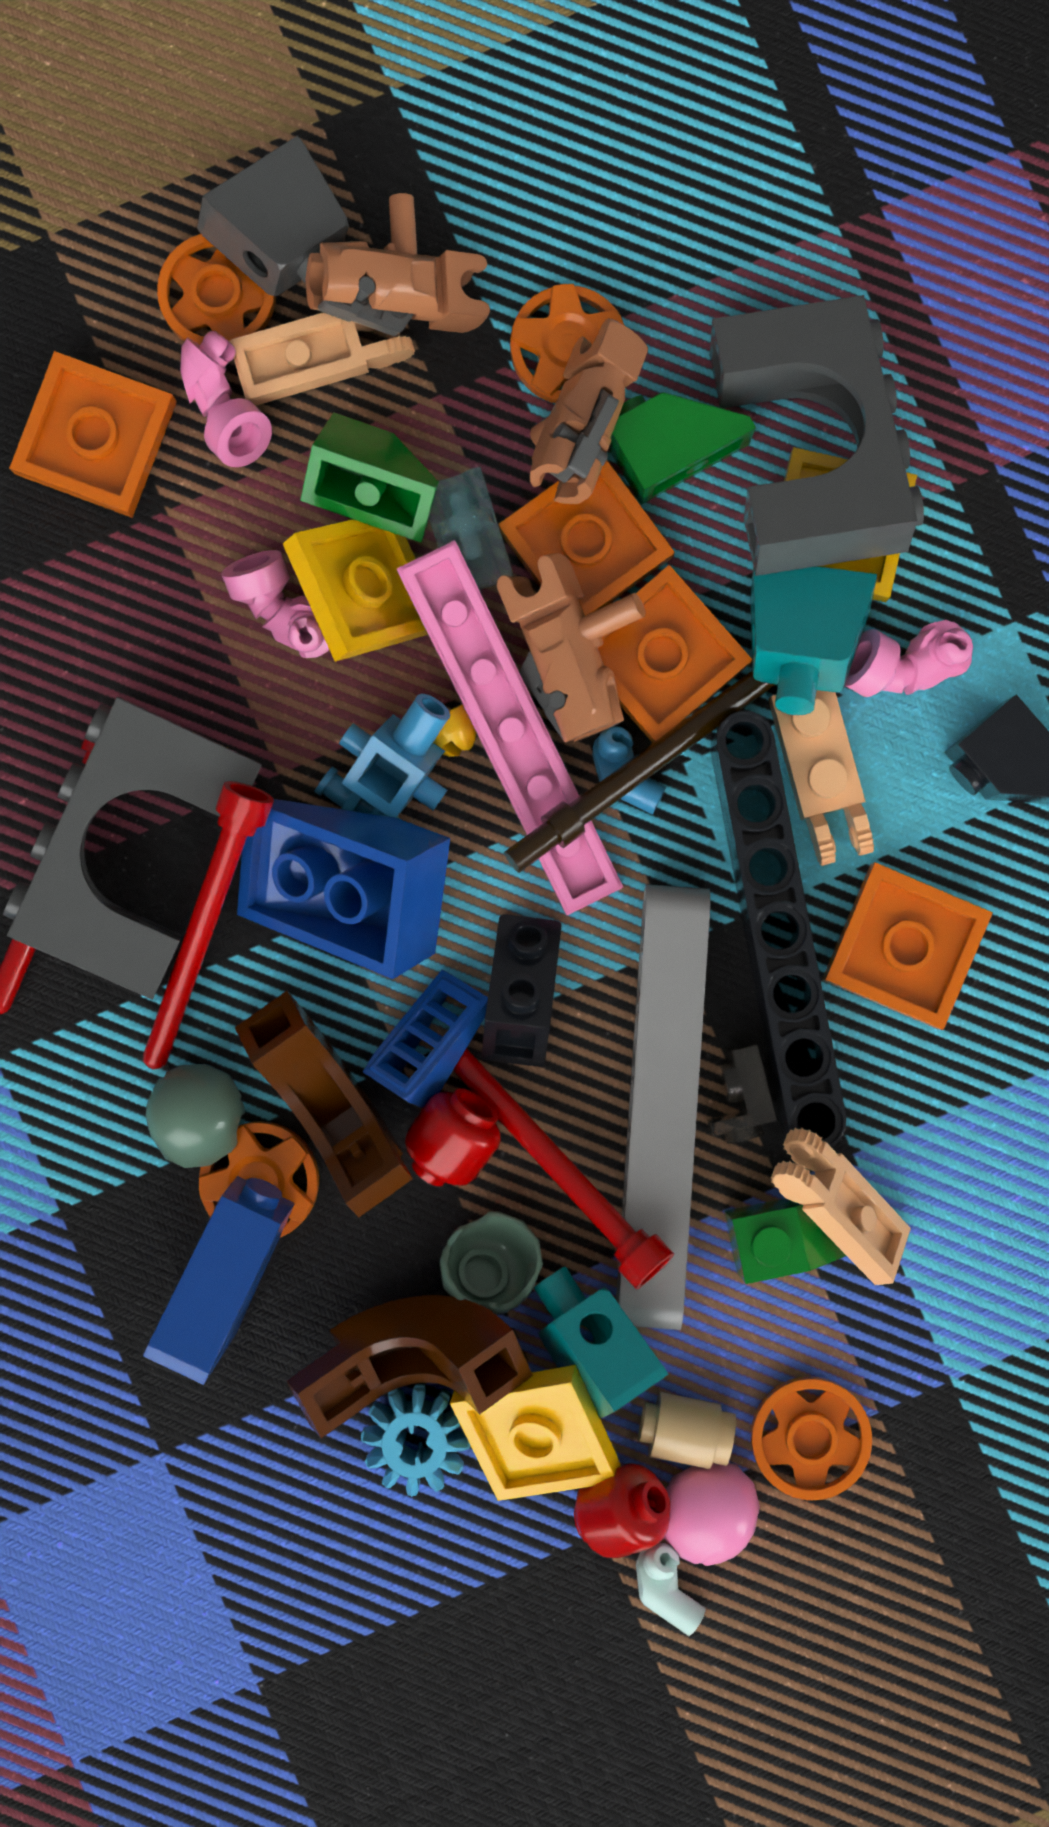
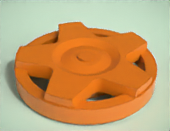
M202 234L193 236L178 245L167 257L161 268L157 284V296L161 312L167 324L181 340L185 341L188 337L199 345L203 342L204 336L193 332L204 327H209L212 331L218 332L228 341L264 330L273 315L276 296L268 295L218 249H216L211 259L207 262L192 257V254L200 250L215 247ZM173 279L183 290L184 294L171 309L170 285ZM259 311L255 319L244 328V316L248 313Z
M574 284L554 285L533 296L519 311L511 331V360L516 374L522 383L536 396L556 404L561 392L559 389L568 380L563 376L574 345L582 336L593 344L602 324L608 318L624 325L618 310L599 293L585 287L575 286ZM580 301L591 305L599 312L593 314L585 313ZM550 303L549 314L546 318H530L539 308ZM521 348L538 357L534 376L523 360Z
M264 1121L241 1124L237 1129L238 1143L233 1151L228 1154L229 1165L213 1171L215 1163L200 1168V1198L211 1218L218 1204L217 1201L219 1202L222 1194L237 1176L245 1180L257 1178L267 1181L282 1192V1197L295 1203L289 1216L291 1220L286 1223L280 1236L281 1238L295 1230L308 1217L315 1205L319 1191V1171L315 1157L309 1146L299 1135L282 1125ZM253 1133L274 1135L284 1141L271 1148H264ZM302 1162L307 1175L306 1193L293 1181V1175Z
M804 1376L790 1379L777 1385L761 1401L751 1425V1447L762 1474L778 1490L802 1500H823L846 1491L862 1475L871 1455L872 1431L865 1410L850 1391L826 1378ZM817 1389L824 1392L809 1402L797 1391ZM850 1407L859 1425L860 1438L845 1430L843 1426ZM773 1409L778 1425L762 1435L765 1421ZM770 1465H791L796 1484L783 1479ZM830 1466H850L839 1478L825 1484Z

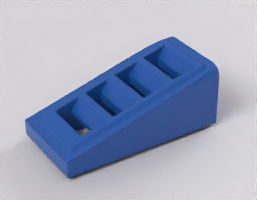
M442 969L378 1047L363 1073L407 1102L423 1108L433 1095L441 1091L486 1016L488 997ZM448 995L467 1006L460 1016L442 1006ZM435 1017L450 1026V1029L443 1037L429 1028ZM421 1039L434 1047L427 1057L415 1050ZM407 1062L417 1068L410 1078L402 1073Z

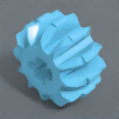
M416 1383L414 1385L412 1400L409 1401L401 1388L388 1392L389 1403L392 1408L383 1403L374 1402L368 1414L378 1425L364 1427L361 1433L362 1442L377 1447L367 1455L365 1459L367 1467L371 1469L388 1464L389 1467L383 1476L382 1485L386 1488H391L395 1485L400 1475L408 1478L406 1491L411 1497L418 1494L420 1478L422 1477L426 1478L434 1491L437 1492L443 1489L445 1481L441 1469L452 1474H460L463 1470L464 1461L456 1451H464L470 1448L464 1431L455 1430L461 1425L454 1411L443 1412L449 1402L450 1392L443 1388L436 1394L433 1402L424 1400L427 1390L426 1383ZM415 1426L426 1429L428 1431L426 1440L428 1447L424 1449L422 1442L419 1443L417 1450L407 1447L404 1444L407 1435L404 1429L408 1427L411 1434L414 1433Z

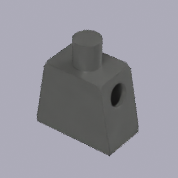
M298 136L204 194L197 226L198 231L268 295L279 296L301 280L306 284L307 263L310 253H320V243L344 242L349 228L344 211L306 146Z

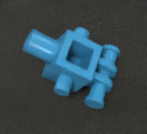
M418 694L402 719L393 714L372 736L353 723L341 738L339 745L358 757L345 778L337 774L338 770L331 767L314 792L319 796H326L339 805L342 810L400 819L398 815L413 798L434 811L448 790L428 777V775L445 752L433 742L450 718L449 710L436 698L427 694Z

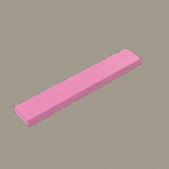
M454 540L397 568V572L526 835H528L543 824L541 817L562 801L569 805L580 796ZM592 821L584 825L585 833L568 846L562 848L557 845L539 858L540 864L566 915L624 888Z

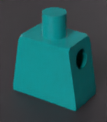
M753 566L750 595L753 678L763 683L778 685L775 706L778 710L790 715H806L814 710L817 690L828 692L843 690L869 617L877 574L816 566L755 576Z
M566 1266L533 1287L554 1321L538 1333L542 1343L557 1368L576 1365L600 1419L614 1413L669 1375L607 1288L603 1287L586 1298ZM580 1325L590 1330L593 1336V1344L587 1342L582 1337Z

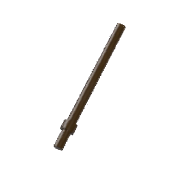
M753 671L749 672L568 805L562 801L541 817L542 825L504 852L506 859L520 873L555 846L559 845L565 848L585 833V824L719 727L729 715L739 712L776 684L757 681L753 678Z

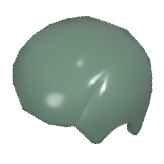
M192 1064L178 1066L166 1072L163 1078L158 1079L146 1104V1121L153 1141L166 1160L184 1168L204 1167L212 1165L233 1151L238 1143L237 1129L241 1116L245 1113V1108L241 1101L242 1096L231 1075L209 1064Z
M498 1211L487 1212L481 1218L459 1226L447 1240V1245L443 1249L440 1259V1271L445 1291L458 1300L467 1299L478 1303L496 1315L504 1314L518 1307L531 1294L543 1265L539 1240L523 1220Z

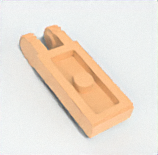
M319 313L234 338L229 342L236 350L234 362L245 399L257 406L369 373L368 368H384L394 363L406 361L415 352L412 339L406 336H398L361 346L357 331L371 332L375 329L353 321L348 322L326 313Z
M817 690L814 710L806 715H790L778 710L775 706L776 695L771 696L768 699L800 819H806L819 864L824 866L836 861L835 842L823 814L841 809L844 810L851 844L858 855L873 853L872 832L867 814L862 806V803L866 801L836 692Z
M803 1128L790 1129L783 1145L784 1150L787 1151L786 1154L791 1155V1159L795 1163L791 1161L778 1162L771 1176V1183L775 1184L774 1187L779 1188V1192L786 1199L802 1204V1210L874 1285L893 1284L911 1228L842 1153L837 1154L827 1142L821 1140L822 1137H819L817 1133L804 1130ZM810 1170H811V1171H814L815 1174H814V1175H811V1174H810Z

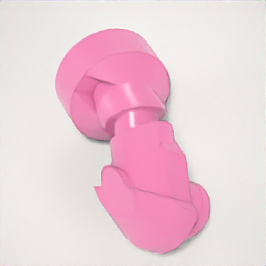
M216 331L208 332L200 345L187 337L181 346L180 372L189 403L191 404L195 399L204 417L208 416L204 430L206 445L227 466L243 467L253 463L267 449L272 436V426L267 416L251 401L243 398H230L232 389L224 373L227 370L225 368L227 363L235 357V347Z
M268 550L246 556L231 563L221 572L230 598L247 604L255 619L259 617L264 618L266 622L262 627L272 632L275 641L299 651L301 657L306 659L317 658L328 652V645L306 596L303 595L293 599L286 597L284 599L285 596L282 590L290 579V575L280 551Z
M948 620L938 621L924 626L919 634L910 641L906 653L900 657V645L897 641L876 629H869L862 634L845 686L863 697H871L881 691L900 694L904 691L906 695H909L919 689L926 690L932 688L948 677L962 675L968 670L972 662V639L957 623Z

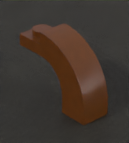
M288 991L282 993L235 1027L252 1064L277 1091L300 1121L320 1152L345 1203L358 1218L413 1179L401 1158L403 1152L378 1111L337 1052Z
M425 1295L398 1299L374 1306L330 1329L329 1331L337 1346L289 1378L287 1383L309 1425L320 1438H323L382 1395L406 1385L437 1383L450 1387L460 1394L480 1415L533 1375L513 1329L491 1310L467 1299L458 1300L453 1296Z

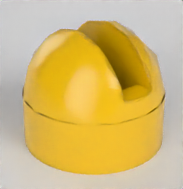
M462 704L449 711L450 718L433 742L445 751L443 755L448 757L460 756L462 750H470L476 739L477 733Z

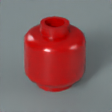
M459 1088L454 1092L443 1091L433 1095L406 1133L405 1145L409 1155L414 1160L412 1168L415 1173L427 1183L439 1187L445 1183L463 1186L475 1180L500 1145L501 1133L496 1124L498 1115L495 1109L482 1097L466 1089Z
M623 1464L616 1469L613 1477L591 1487L579 1488L574 1508L576 1529L584 1542L603 1557L621 1558L648 1550L660 1543L668 1531L670 1499L667 1490L657 1476L641 1464Z

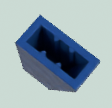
M237 1176L222 1194L148 1343L143 1357L202 1385L205 1384L237 1334L295 1205L294 1202L282 1197V1192L276 1186L261 1179L249 1178L245 1180Z

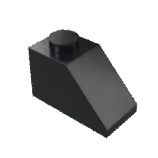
M1017 694L997 706L944 752L953 762L949 767L951 774L972 795H976L979 792L985 800L1049 804V731Z

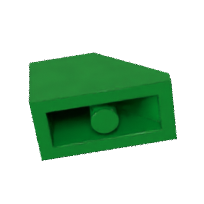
M662 392L647 401L643 395H639L623 403L608 449L640 505L749 446L756 426L750 416Z
M333 412L312 444L300 501L421 543L425 536L439 481L394 433Z
M786 1198L724 1211L737 1274L745 1284L808 1272L846 1257V1255L802 1210V1204Z

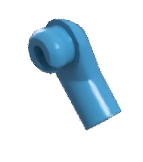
M613 726L606 729L594 741L592 756L599 782L634 757L632 736L622 727ZM648 778L623 796L621 800L653 815L665 792L666 786Z

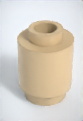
M659 1392L656 1404L644 1403L639 1425L638 1441L649 1443L648 1457L706 1469H710L713 1463L727 1466L734 1444L736 1414L722 1411L721 1404Z

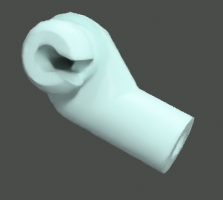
M658 1543L648 1550L641 1551L638 1555L636 1573L639 1598L644 1606L687 1636H690L700 1625L706 1609L678 1589L677 1565L680 1564L679 1555L671 1545Z

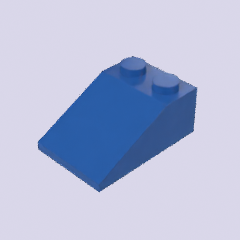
M274 799L266 825L264 827H257L254 836H247L242 850L237 915L385 977L394 979L436 953L451 838L394 817Z

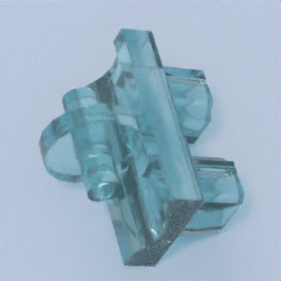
M481 467L470 469L451 478L438 480L439 484L429 517L437 547L440 548L454 540L456 541L479 590L497 585V580L500 576L514 577Z

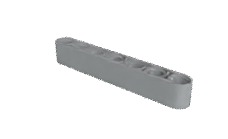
M646 884L644 890L622 1217L636 1232L643 1229L650 1237L657 1234L675 1254L657 1275L638 1290L618 1271L616 1301L635 1327L681 1330L683 1321L710 923V889Z

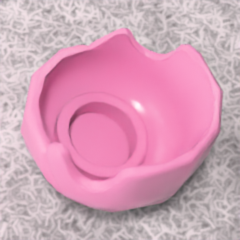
M713 1463L710 1469L692 1466L671 1478L669 1486L665 1488L670 1499V1521L668 1531L664 1536L665 1541L675 1549L680 1558L693 1564L702 1563L705 1566L725 1562L738 1555L748 1545L755 1532L760 1509L755 1485L736 1464L728 1463L727 1466Z

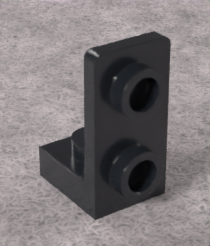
M503 914L499 917L485 1016L481 1060L544 1068L562 927L559 921Z

